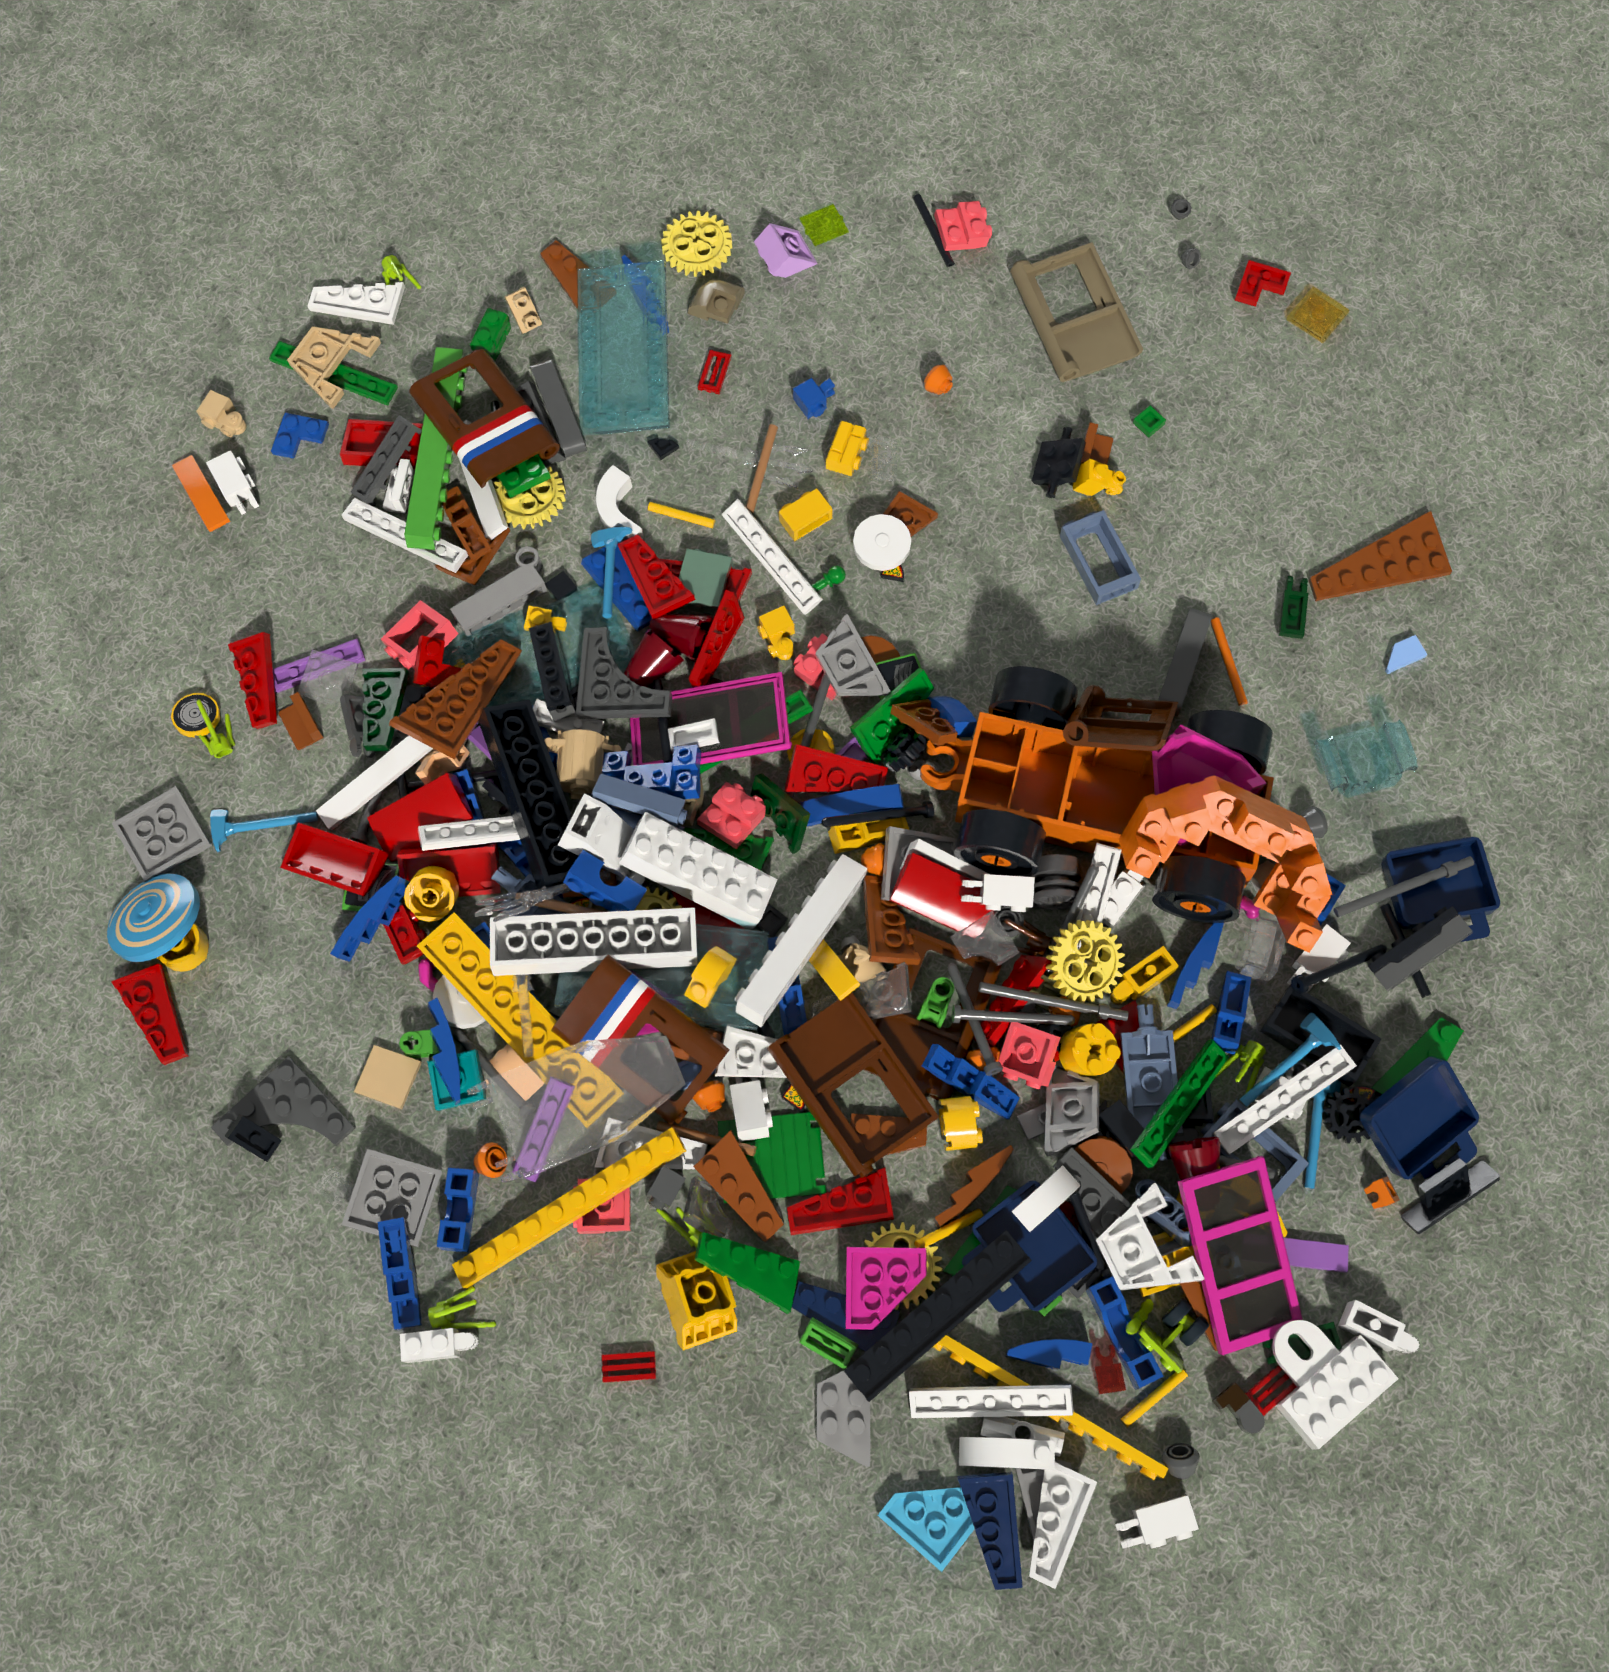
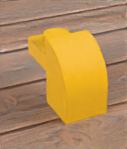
M718 946L710 949L692 973V980L684 995L702 1007H708L719 985L727 980L737 958Z

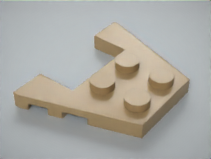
M311 327L287 361L325 403L334 409L343 397L344 391L342 388L328 382L330 376L350 349L371 358L381 344V341L376 336L367 338L357 333L348 335L342 334L338 330Z

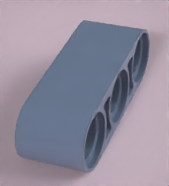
M1150 1179L1138 1182L1135 1189L1136 1200L1156 1182ZM1157 1184L1168 1206L1148 1215V1217L1179 1245L1185 1247L1192 1246L1190 1232L1181 1230L1182 1228H1188L1183 1205ZM1163 1211H1170V1212H1172V1213L1166 1215V1214H1163L1162 1212H1163Z

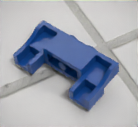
M698 744L674 746L672 762L631 766L632 759L628 751L604 753L602 774L681 799L700 798V763L702 753Z

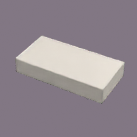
M715 718L668 729L672 753L674 752V746L698 744L699 747L720 743Z

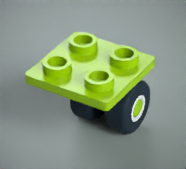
M1184 1298L1177 1301L1162 1317V1322L1168 1328H1173L1177 1325L1163 1340L1146 1322L1141 1326L1139 1332L1142 1336L1140 1338L1142 1344L1149 1351L1154 1349L1161 1356L1159 1360L1170 1372L1175 1370L1178 1374L1183 1370L1184 1361L1169 1347V1344L1183 1331L1179 1339L1186 1346H1190L1209 1327V1323L1202 1316L1194 1320L1188 1314L1191 1310V1305Z

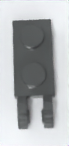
M342 695L340 703L350 740V751L353 757H359L362 753L361 741H363L364 696ZM363 746L365 756L367 758L374 757L376 752L366 751Z

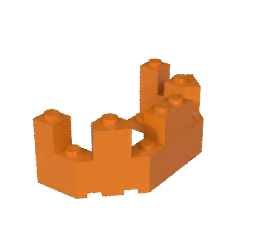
M1215 775L1204 778V781L1191 785L1187 783L1171 788L1165 793L1151 794L1143 797L1119 838L1127 869L1150 878L1159 862L1165 864L1180 838L1199 846L1209 830L1277 862L1254 897L1253 905L1276 915L1286 942L1310 953L1323 933L1317 918L1331 898L1332 891L1324 863L1315 844L1313 833L1304 817Z

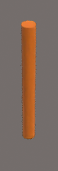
M1214 618L1211 620V625L1238 705L1248 704L1219 618Z

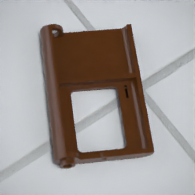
M909 927L908 934H911L913 938V947L920 956L919 965L894 964L872 1021L921 1092L939 1101V1099L951 1098L954 1088L922 1067L932 1044H939L956 1058L966 1060L967 1053L975 1036L968 1020L960 1019V1023H952L949 1028L941 1026L938 1029L935 1024L924 1019L919 1021L916 1019L917 1016L905 1011V1004L927 951L932 950L972 967V973L966 989L975 1010H985L991 995L979 992L980 982L995 985L1002 963L998 961L999 957L992 953L976 955ZM873 1067L864 1069L866 1072L879 1076Z
M852 992L841 1001L840 999L796 1030L782 1036L767 1047L771 1056L854 1177L859 1174L863 1178L874 1170L872 1166L874 1163L939 1118ZM867 1067L875 1069L910 1120V1125L874 1151L867 1150L831 1097V1093Z

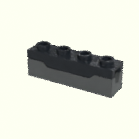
M552 622L529 628L549 713L554 721L576 715L559 636ZM562 705L566 706V707L563 708V709H557V707H559V706H562Z
M1446 906L1441 908L1433 915L1434 920L1428 924L1425 922L1420 923L1412 929L1414 934L1407 939L1403 936L1391 944L1392 949L1384 954L1383 951H1380L1370 959L1372 963L1368 967L1387 992L1473 933L1453 906L1449 909Z

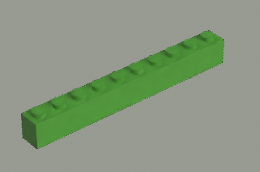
M436 347L432 373L463 358V349ZM468 367L435 384L456 413L458 409L462 408V395H460V392L465 389L463 373H467ZM426 414L424 415L404 536L407 548L435 550L436 541L441 539L439 522L444 520L442 503L447 501V488H445V485L450 482V469H448V466L453 464V451Z

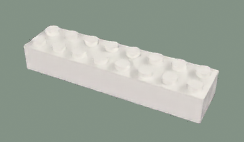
M695 908L490 917V967L493 976L595 971L608 954L627 969L698 965Z

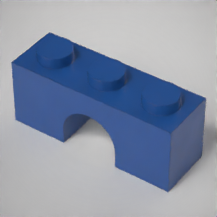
M582 850L568 871L563 883L572 891L579 892L589 898L593 904L602 906L610 912L635 911L647 889L627 876L617 886L606 885L599 875L604 862L587 851Z
M448 1168L444 1192L447 1196V1210L444 1220H440L437 1247L441 1250L469 1252L479 1174L475 1170Z

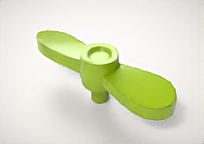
M1146 1299L1142 1303L1139 1311L1133 1315L1131 1321L1126 1325V1332L1133 1335L1137 1333L1141 1323L1147 1320L1148 1314L1153 1310L1154 1306L1151 1299Z

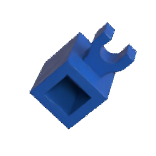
M810 378L793 388V400L807 419L812 416L818 417L827 408V398L835 394L833 390L835 384L829 378L818 386Z

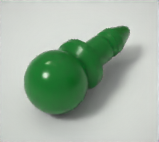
M832 566L828 573H823V579L818 580L811 586L816 592L827 585L833 587V584H840L845 580L846 572L841 566Z

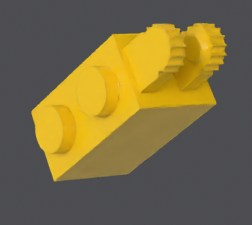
M1162 946L1123 973L1119 980L1120 983L1110 993L1111 1002L1113 1004H1122V1002H1125L1130 997L1133 1000H1137L1173 975L1179 965L1166 948Z

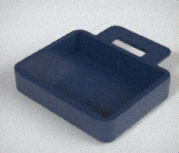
M1466 837L1390 851L1382 859L1381 866L1387 887L1440 868L1441 864L1449 861L1456 862L1469 856L1474 860L1473 866L1458 871L1457 875L1449 878L1442 877L1392 896V904L1401 928L1408 930L1413 929L1422 922L1428 924L1435 919L1433 915L1445 906L1447 909L1453 906L1463 920L1471 918L1472 925H1469L1473 933L1461 942L1489 936L1490 928L1486 915L1492 914L1499 908L1500 899L1482 841L1479 838Z
M1433 1056L1426 1058L1360 1113L1362 1125L1389 1170L1403 1179H1412L1420 1172L1425 1180L1440 1172L1445 1165L1453 1163L1459 1158L1467 1164L1477 1154V1147L1468 1131L1477 1125L1479 1114L1450 1064L1440 1058ZM1456 1142L1460 1150L1436 1169L1432 1161Z
M1034 1180L1024 1184L974 1223L972 1228L973 1234L981 1244L962 1259L963 1266L967 1265L1006 1230L1032 1261L1009 1280L1011 1286L1004 1292L999 1289L988 1299L998 1312L1006 1311L1020 1299H1023L1031 1310L1040 1311L1097 1266V1258L1094 1252L1059 1207L1030 1232L1013 1214L1012 1211L1041 1185Z

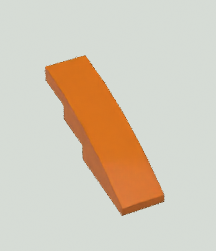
M190 455L173 464L174 471L209 532L229 523L230 520L194 457Z

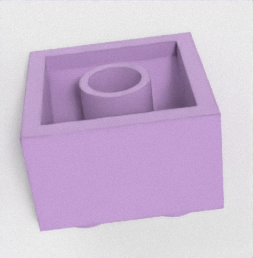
M769 223L754 241L759 255L764 259L768 266V271L773 276L786 278L817 264L798 230Z

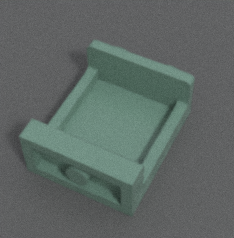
M687 549L679 579L692 592L696 600L679 608L715 616L723 598L731 567L732 569L734 568L732 557L723 553H707L702 549Z

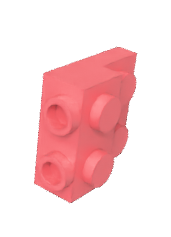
M979 201L959 202L957 208L937 209L934 216L945 251L976 249L987 246L989 239L992 237L991 225H986L987 211L985 207H981Z
M823 633L819 638L813 637L807 646L809 649L805 655H798L793 663V666H795L794 675L817 691L824 671L815 653L828 639ZM830 684L826 697L833 700L836 693Z
M726 782L712 797L711 805L697 819V825L737 849L763 820L766 806L760 797L756 795L750 797L747 795L741 785L737 783L731 785Z
M1011 1022L998 1060L1003 1067V1077L1018 1081V1078L1025 1079V1085L1039 1090L1041 1086L1048 1087L1056 1065L1053 1059L1060 1037L1018 1022Z
M578 1179V1185L588 1179ZM631 1186L574 1221L573 1228H577L579 1234L631 1231Z

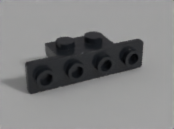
M1459 1158L1453 1163L1445 1165L1434 1176L1423 1180L1418 1186L1421 1202L1404 1212L1401 1218L1416 1234H1421L1498 1182L1500 1175L1485 1161H1480L1468 1169L1467 1164Z

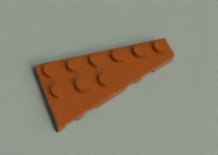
M1429 511L1310 577L1309 584L1315 601L1447 576L1452 573V569L1432 512Z
M502 639L481 653L480 657L475 661L462 667L460 672L451 675L425 694V697L419 702L406 708L404 713L391 719L389 725L455 760L477 725L483 708L489 706L520 657L522 650Z

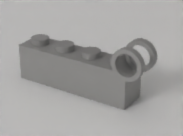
M529 546L519 549L515 556L518 566L513 572L497 578L493 584L477 590L474 595L466 600L458 601L450 609L454 619L468 639L547 592L545 582L539 575L542 564L536 549ZM524 552H532V553L534 554V555L524 556V557L520 560V556H521ZM528 559L534 560L530 564H523Z

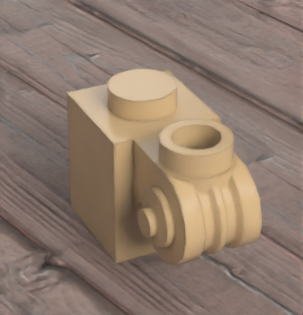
M212 390L209 391L197 409L203 425L210 429L216 427L228 437L232 438L233 435H240L247 428L241 414L234 412L236 408L230 398Z

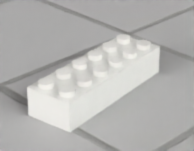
M647 812L643 814L637 823L619 861V864L749 930H752L762 919L778 880Z

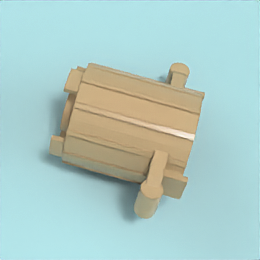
M573 729L563 733L558 731L556 739L546 738L544 740L548 752L558 753L556 774L562 790L571 793V799H581L584 793L592 794L600 774H602L604 753L621 751L619 745L613 746L608 744L609 736L605 738V736L598 732Z

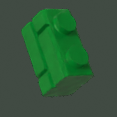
M487 308L470 343L471 350L484 349L495 362L506 340V335L511 330L508 314Z

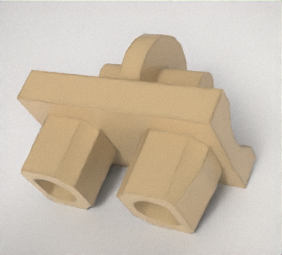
M525 287L504 296L522 334L542 325Z

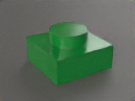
M1151 405L1133 420V424L1148 438L1163 427L1166 419Z

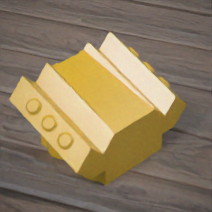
M696 1251L656 1265V1275L661 1283V1291L669 1310L672 1327L676 1331L677 1343L682 1350L737 1332V1318L734 1312V1308L737 1305L728 1277H723L694 1260Z

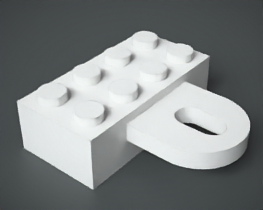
M1295 1320L1281 1326L1273 1338L1272 1350L1275 1360L1297 1386L1276 1407L1312 1450L1320 1449L1399 1379L1362 1335L1351 1338L1342 1346V1349L1338 1350L1316 1325L1304 1320ZM1291 1334H1297L1309 1347L1311 1356L1308 1360H1302L1289 1346L1288 1338Z

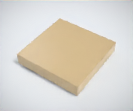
M374 1045L354 1092L402 1110L422 1062Z

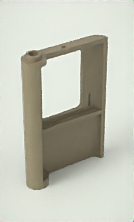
M1093 242L1033 264L1024 260H1019L1013 264L1010 271L1061 382L1133 359L1143 351V347ZM1074 264L1082 277L1096 310L1063 323H1056L1035 277Z

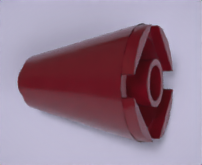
M666 613L654 620L652 618L649 627L651 632L655 633L666 644L696 662L714 618L701 615Z
M648 629L623 674L635 684L649 688L653 685L654 680L663 678L678 667L684 659L679 654L674 653L668 644Z
M1219 1137L1196 1138L1192 1141H1179L1167 1146L1168 1153L1180 1180L1220 1169ZM1219 1182L1194 1190L1199 1211L1214 1209V1204L1219 1203Z

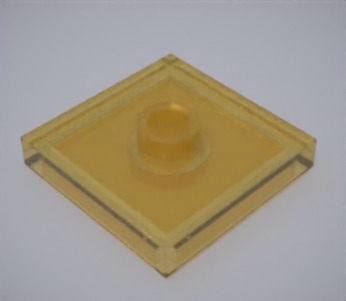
M1312 287L1287 316L1286 320L1319 342L1324 343L1348 315L1350 310L1320 290Z

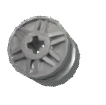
M1059 854L1041 856L1038 872L1035 875L1029 876L1034 877L1035 883L1033 907L1043 910L1070 909L1081 886L1080 883L1076 882L1081 878L1080 859L1070 855Z

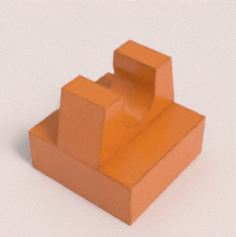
M1388 1176L1372 1182L1371 1185L1364 1189L1366 1194L1372 1192L1378 1194V1201L1371 1204L1374 1209L1386 1207L1400 1200Z

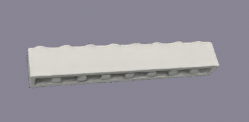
M844 854L841 855L838 861L833 860L827 869L828 875L826 878L821 877L814 888L815 893L813 896L808 895L801 906L803 910L799 915L797 913L793 915L788 924L790 927L786 933L781 932L775 942L777 945L773 951L769 950L762 960L763 966L760 970L755 969L748 980L750 982L746 989L741 988L735 998L737 1002L736 1013L759 1027L763 1026L863 883L868 868Z

